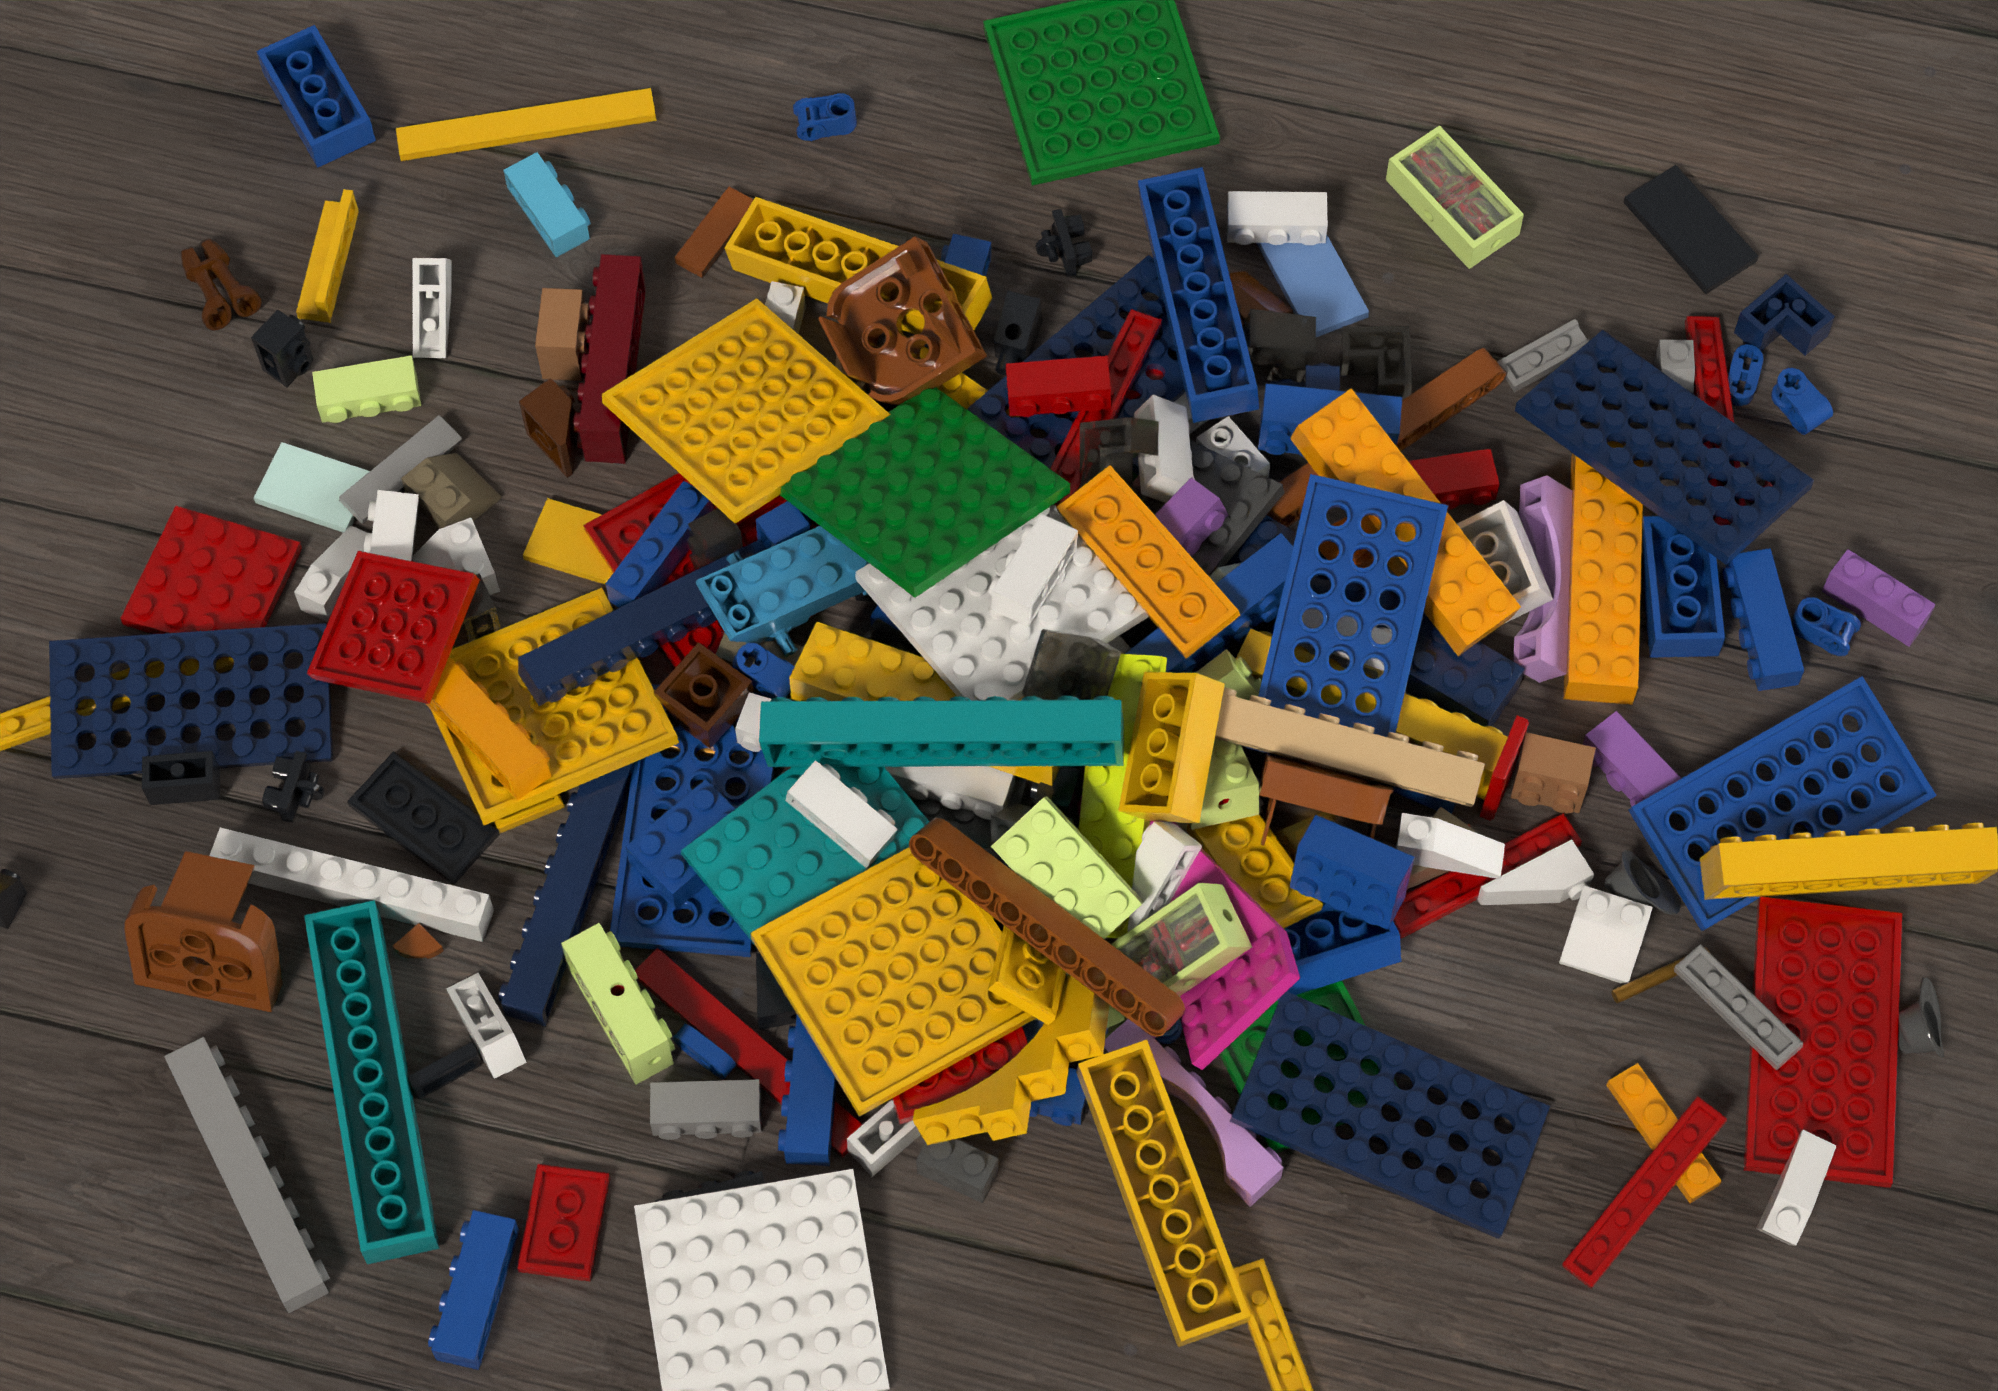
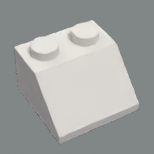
M471 517L439 529L412 556L413 562L474 573L480 581L471 602L500 592L495 572Z
M1584 885L1559 964L1624 985L1629 983L1653 907Z

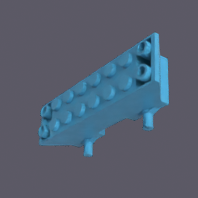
M818 526L745 559L741 557L739 551L732 553L726 558L730 566L696 581L697 587L730 641L759 644L764 641L776 640L784 656L788 657L798 650L788 635L792 628L806 623L810 616L860 593H863L864 596L868 595L856 581L855 572L869 563L824 528Z

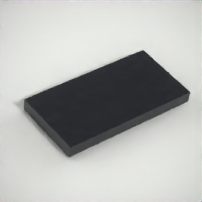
M1676 165L1624 198L1623 203L1705 294H1708L1741 273L1758 260L1759 256Z
M394 751L347 801L349 807L452 885L457 883L500 835L496 827L490 823L483 825L480 816Z

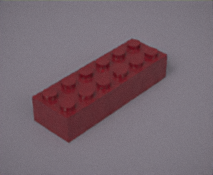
M601 254L600 266L594 267L593 286L597 288L596 296L591 295L589 300V315H592L593 319L592 324L586 325L585 342L589 344V352L582 355L581 368L582 373L585 374V383H579L578 403H582L581 412L575 413L574 432L578 433L577 446L578 449H583L585 462L625 464L630 428L602 403V393L637 372L646 285L641 256Z

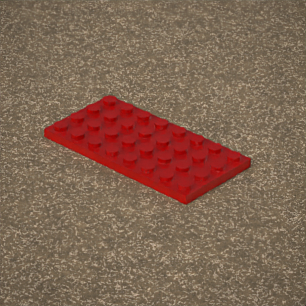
M1760 896L1757 903L1753 995L1803 1042V1048L1778 1070H1775L1750 1045L1744 1171L1781 1175L1801 1131L1805 1130L1836 1145L1824 1180L1886 1188L1892 1186L1902 913Z

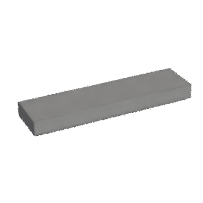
M438 415L340 495L339 501L363 524L368 520L370 500L376 501L377 490L402 492L404 487L401 478L427 457L450 453L462 442L461 436Z
M1701 944L1674 967V972L1775 1070H1778L1803 1048V1042Z

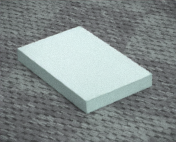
M281 442L254 496V501L256 504L344 533L353 525L355 517L339 501V497L370 471Z

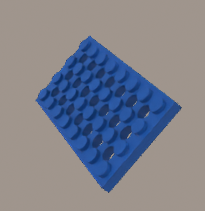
M1310 474L1258 694L1259 697L1271 700L1270 706L1283 710L1285 704L1303 708L1306 710L1305 715L1318 719L1321 713L1340 718L1339 725L1353 728L1354 723L1368 725L1375 728L1373 734L1384 737L1388 736V732L1396 733L1448 505ZM1339 507L1346 512L1347 520L1344 524L1333 526L1327 521L1326 514L1331 508ZM1374 515L1380 520L1381 529L1377 533L1368 534L1363 531L1361 520L1365 516ZM1402 523L1411 524L1416 532L1414 539L1409 542L1400 541L1395 534L1396 527ZM1331 541L1338 546L1339 554L1335 559L1325 560L1319 555L1318 548L1323 542ZM1366 549L1371 552L1373 563L1369 567L1360 568L1355 565L1353 554L1357 550ZM1394 557L1403 558L1408 565L1407 572L1401 576L1392 575L1387 568L1388 561ZM1323 575L1330 580L1331 588L1327 593L1317 594L1311 589L1310 582L1315 576ZM1358 583L1363 586L1365 597L1361 601L1351 602L1346 598L1345 589L1349 584ZM1386 591L1395 592L1400 599L1399 606L1394 610L1384 609L1379 602V597L1382 593ZM1315 609L1322 614L1323 622L1319 627L1309 628L1303 623L1302 616L1307 610ZM1350 617L1356 621L1357 631L1355 634L1343 636L1338 632L1337 623L1341 618ZM1378 625L1387 626L1392 633L1391 640L1386 644L1376 643L1371 636L1374 627ZM1307 643L1314 648L1315 656L1310 662L1303 663L1296 659L1294 650L1299 644ZM1336 651L1346 653L1350 661L1349 666L1341 671L1333 669L1329 664V657L1332 653ZM1376 659L1383 664L1384 673L1382 676L1376 679L1366 676L1363 666L1368 660ZM1294 677L1302 678L1307 684V691L1300 697L1290 695L1286 689L1287 682ZM1333 685L1339 688L1342 695L1341 700L1334 705L1326 704L1321 698V691L1324 687ZM1368 693L1375 698L1376 707L1373 711L1363 713L1357 709L1355 701L1360 694Z
M1861 676L1632 806L1628 811L1700 930L1704 931L1760 897L1705 900L1700 861H1694L1689 857L1687 851L1689 844H1698L1702 847L1704 854H1706L1711 846L1720 843L1717 838L1719 827L1728 828L1732 832L1733 837H1741L1742 842L1755 841V837L1761 835H1776L1777 840L1789 839V836L1794 834L1793 828L1796 824L1804 825L1809 833H1811V838L1824 837V833L1831 831H1845L1846 836L1859 835L1858 832L1861 830L1884 827L1937 795L1867 682ZM1844 715L1853 716L1857 720L1858 730L1856 732H1849L1844 728L1842 723ZM1816 731L1824 732L1829 737L1830 744L1828 748H1820L1815 744L1814 733ZM1863 745H1869L1875 749L1877 754L1875 762H1868L1862 757L1861 747ZM1791 747L1799 751L1801 755L1799 765H1793L1786 760L1785 750ZM1835 761H1840L1847 766V778H1838L1833 773L1832 765ZM1758 764H1765L1772 770L1771 781H1763L1757 776L1756 767ZM1881 775H1888L1894 780L1895 789L1893 792H1886L1881 788L1879 783ZM1805 778H1813L1818 782L1820 787L1818 795H1811L1806 792L1803 785ZM1730 780L1738 781L1743 786L1744 793L1741 798H1735L1729 794L1727 784ZM1853 791H1859L1866 797L1867 804L1864 809H1859L1852 804L1851 794ZM1777 794H1783L1789 798L1791 802L1789 811L1784 812L1776 807L1775 796ZM1700 797H1708L1713 801L1715 805L1713 814H1705L1699 809L1698 801ZM1824 808H1831L1837 813L1838 822L1836 825H1829L1823 820L1822 811ZM1753 810L1760 814L1762 818L1760 828H1753L1747 823V811ZM1672 813L1680 814L1685 819L1686 826L1683 831L1674 830L1670 826L1669 817Z
M651 684L654 691L660 686L656 684ZM754 692V694L764 696L761 693ZM663 706V708H664V710H665L667 716L669 717L671 714H670V713L667 711V709ZM739 717L712 746L711 750L715 752V755L709 761H700L695 757L700 749L709 747L684 730L680 725L673 727L679 740V744L674 745L680 749L677 757L667 759L661 755L662 751L633 763L610 931L614 934L620 947L654 950L658 948L659 950L751 957L752 941L706 885L675 910L655 888L647 887L643 883L645 878L629 863L626 845L655 822L652 816L657 810H669L692 791L693 783L698 780L706 779L735 809L773 781L774 767H768L762 750L753 752L737 743L734 726L738 722ZM737 751H744L749 754V759L743 764L733 763L730 757ZM664 777H671L676 781L675 786L667 791L659 789L657 783ZM737 782L745 786V791L739 796H731L726 792L727 787L732 783ZM653 906L659 910L656 918L648 921L643 920L639 916L640 911L644 907ZM681 909H689L694 913L693 919L688 923H679L674 919V916ZM716 912H724L728 914L729 920L725 925L715 926L710 923V917Z

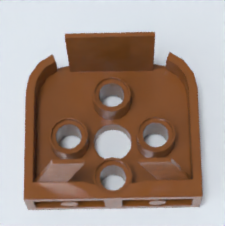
M916 236L853 275L833 291L828 301L827 316L838 320L839 323L821 316L818 317L847 376L868 383L871 389L868 395L888 405L899 406L906 400L919 395L925 389L937 388L987 357L930 246L926 241ZM898 286V297L891 302L890 293ZM941 297L942 306L934 313V301ZM919 310L925 320L924 328L920 334L907 338L901 328L902 320L908 312ZM882 333H885L886 341L882 347L878 348L877 340ZM925 344H928L929 352L925 358L921 359L920 350Z
M1266 753L1259 779V795L1268 797L1269 802L1264 818L1266 824L1261 845H1265L1276 800L1367 822L1369 826L1366 836L1373 839L1377 824H1383L1393 788L1391 785Z
M185 851L161 907L150 906L158 890L155 885L143 887L136 895L124 926L134 984L272 1012L283 986L276 931L273 922L262 910L250 904L242 924L232 922L255 866Z

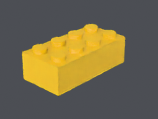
M1144 672L1118 811L1147 821L1200 822L1225 683L1198 673Z

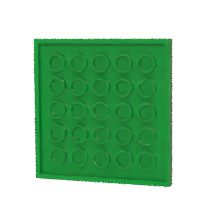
M1076 0L983 21L985 36L1032 186L1219 144L1220 136L1174 0Z
M938 388L925 389L919 395L906 400L888 413L891 415L882 421L872 423L868 430L856 438L846 440L843 446L832 454L821 456L817 463L806 471L793 474L790 479L791 481L781 487L780 496L916 598L1070 494V483Z

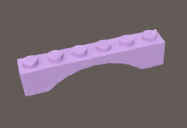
M1547 475L1520 485L1519 516L1553 600L1529 611L1528 618L1522 629L1514 637L1513 662L1525 668L1524 674L1539 683L1567 674L1572 490Z
M1127 1019L1105 1039L1103 1054L1147 1039L1167 1093L1180 1099L1190 1107L1208 1127L1221 1156L1224 1181L1251 1207L1281 1179L1283 1172L1281 1158L1270 1147L1265 1149L1256 1140L1255 1132L1229 1122L1232 1115L1227 1103L1218 1096L1213 1098L1205 1090L1206 1084L1201 1077L1193 1071L1188 1073L1180 1065L1181 1060L1173 1049L1168 1046L1163 1048L1155 1040L1156 1036L1146 1033Z

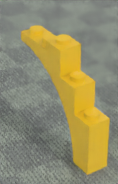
M1071 975L1065 976L1056 1019L1050 1025L1044 1023L1035 1037L1011 1061L972 1088L942 1102L914 1110L913 1122L926 1144H935L988 1132L993 1141L1027 1134L1031 1102L1065 1094L1070 1062L1103 1055L1109 1004Z

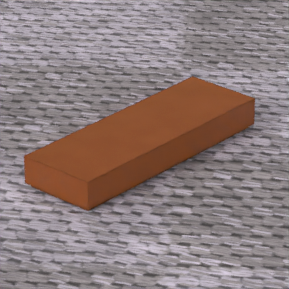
M729 186L674 257L675 264L703 278L725 249L726 244L754 199Z

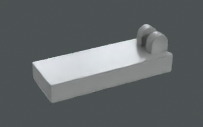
M1574 319L1497 362L1507 372L1505 379L1515 393L1556 370L1590 340H1587L1579 328V323Z

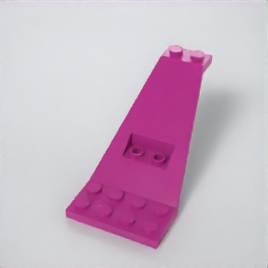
M1081 795V797H1080V799H1079V801H1078V803H1077V806H1076V807H1077V811H1078V815H1079V819H1080V810H1081L1082 795ZM1201 848L1170 903L1198 883L1223 884L1252 945V948L1180 996L1185 1006L1184 1014L1180 1018L1191 1063L1203 1070L1300 979L1287 931Z

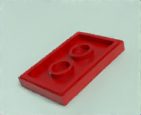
M1518 715L1515 718L1493 771L1480 817L1489 821L1494 820L1517 764L1528 729V719Z
M537 1164L517 1267L518 1272L591 1282L610 1182L609 1173Z

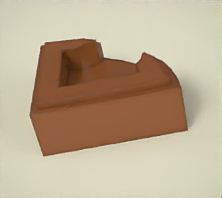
M420 923L392 946L397 954L408 959H429L444 951L443 947Z

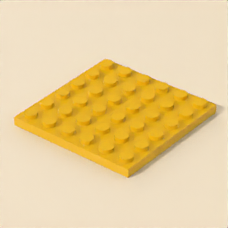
M757 298L602 393V403L735 524L781 494V487L791 481L790 479L793 474L806 471L817 464V460L821 456L832 454L841 448L846 440L856 438L868 430L872 423L882 421L891 415Z
M599 588L451 650L450 658L454 662L459 660L468 670L470 679L474 683L477 681L481 682L490 695L489 699L494 704L500 702L507 710L510 721L514 725L519 722L527 731L530 741L534 745L539 743L550 757V761L547 764L552 777L517 801L431 710L483 825H487L679 744L677 734L660 701L654 696V689L638 657L629 661L621 670L616 672L609 671L597 677L592 684L586 687L579 686L568 691L560 700L556 702L548 701L540 706L518 674V657L614 611L603 588Z
M909 847L750 933L752 941L859 1117L1036 1019L988 990L1002 931L993 917L918 861L912 855Z

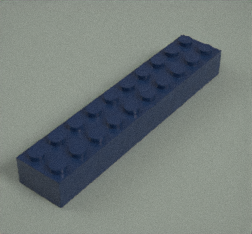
M1266 515L1225 566L1244 562L1280 533L1294 546L1296 532ZM1318 549L1319 555L1323 559L1327 560V558ZM1323 575L1315 576L1310 582L1311 589L1317 594H1325L1331 588L1330 580ZM1358 583L1349 584L1345 589V596L1351 602H1359L1365 597V589ZM1386 591L1379 597V602L1384 609L1394 610L1399 606L1400 599L1395 592ZM1423 612L1405 691L1418 699L1431 700L1439 708L1450 713H1462L1472 722L1481 726H1493L1519 689L1525 668L1481 642L1476 643L1460 656H1457ZM1378 625V626H1376L1377 628H1380V627L1388 628L1387 626H1384V625Z

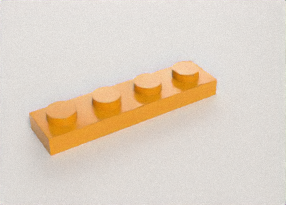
M1637 1063L1608 1080L1606 1086L1649 1147L1654 1151L1678 1119ZM1701 1153L1676 1185L1688 1202L1692 1203L1720 1186L1722 1180Z

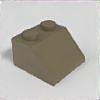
M458 453L427 457L401 478L405 493L419 494L418 509L438 529L470 517L474 522L502 499L501 495Z

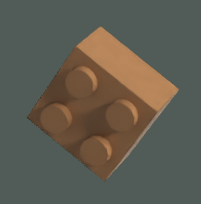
M542 288L535 342L542 379L582 381V355L589 352V349H586L587 344L585 342L586 325L592 324L589 315V303H585L582 290Z
M1526 732L1510 798L1517 799L1520 803L1528 806L1539 804L1552 807L1560 813H1579L1589 784L1596 748Z

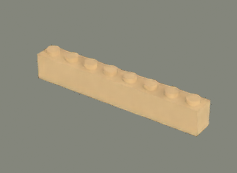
M1224 687L1215 739L1472 807L1475 803L1485 763L1477 761L1478 755L1458 750L1455 756L1444 753V746L1436 743L1423 741L1422 746L1408 743L1409 737L1402 734L1388 732V736L1384 737L1373 734L1375 728L1368 725L1354 723L1353 728L1339 725L1340 718L1320 713L1318 719L1305 715L1306 710L1303 708L1285 704L1283 710L1270 706L1271 700L1255 695H1251L1250 700L1236 697L1237 691Z

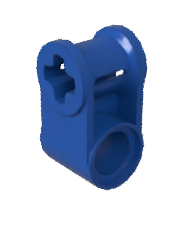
M844 93L817 98H803L793 105V112L798 117L799 124L796 132L801 140L813 141L824 137L846 135L851 133L857 126L853 99Z
M1787 368L1778 375L1777 384L1771 392V399L1799 433L1806 435L1833 416V408L1828 399L1814 387L1802 371L1796 368Z
M1814 597L1803 599L1791 618L1793 631L1797 637L1807 640L1836 656H1846L1849 653L1851 638L1861 628L1860 620L1853 614L1841 611ZM1803 615L1811 616L1815 622L1807 621Z
M747 643L738 650L737 655L733 659L732 667L749 678L755 689L771 699L788 697L791 692L789 677L795 666L786 660L778 658L756 643ZM749 656L755 659L754 664L750 668L744 665Z

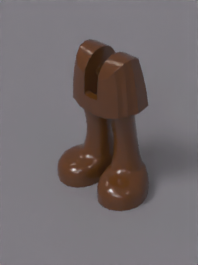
M208 238L200 242L206 258L202 262L191 246L181 251L182 266L186 278L191 282L197 283L204 294L206 303L202 311V321L208 329L212 331L223 329L231 320L230 306L213 282L215 278H218L224 286L230 303L239 316L248 317L260 309L262 301L259 294L251 287L241 285L234 278L228 268L229 256L215 241Z

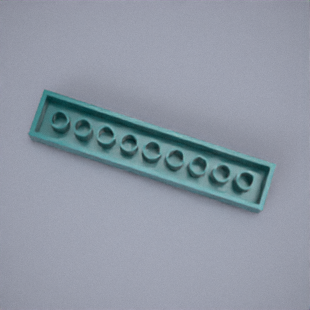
M961 696L952 697L949 701H935L930 697H917L914 701H899L894 697H882L878 701H863L857 697H846L842 701H828L821 697H811L806 701H792L788 698L776 697L771 699V701H761L759 743L768 767H810L815 760L822 766L828 764L831 767L1124 766V718L1121 700H1115L1110 696H1098L1093 700H1079L1073 696H1062L1057 700H1043L1036 696H1027L1021 700H1007L1003 697L992 696L979 701H971L969 698Z
M373 900L304 915L360 1251L368 1265L440 1249L413 1094L408 1079L409 1072L382 919L376 902Z

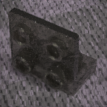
M1043 629L1038 639L1022 695L1024 697L1036 696L1043 700H1057L1062 696H1073L1079 700H1093L1098 696H1108L1121 651L1098 638Z

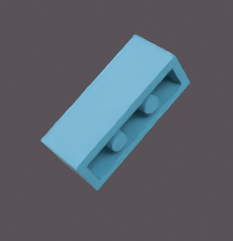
M538 152L503 170L508 190L555 257L590 239L587 226L591 223L588 215L582 207L576 208L573 203V195L566 184H559L556 179L558 178L557 173L550 161L544 162Z

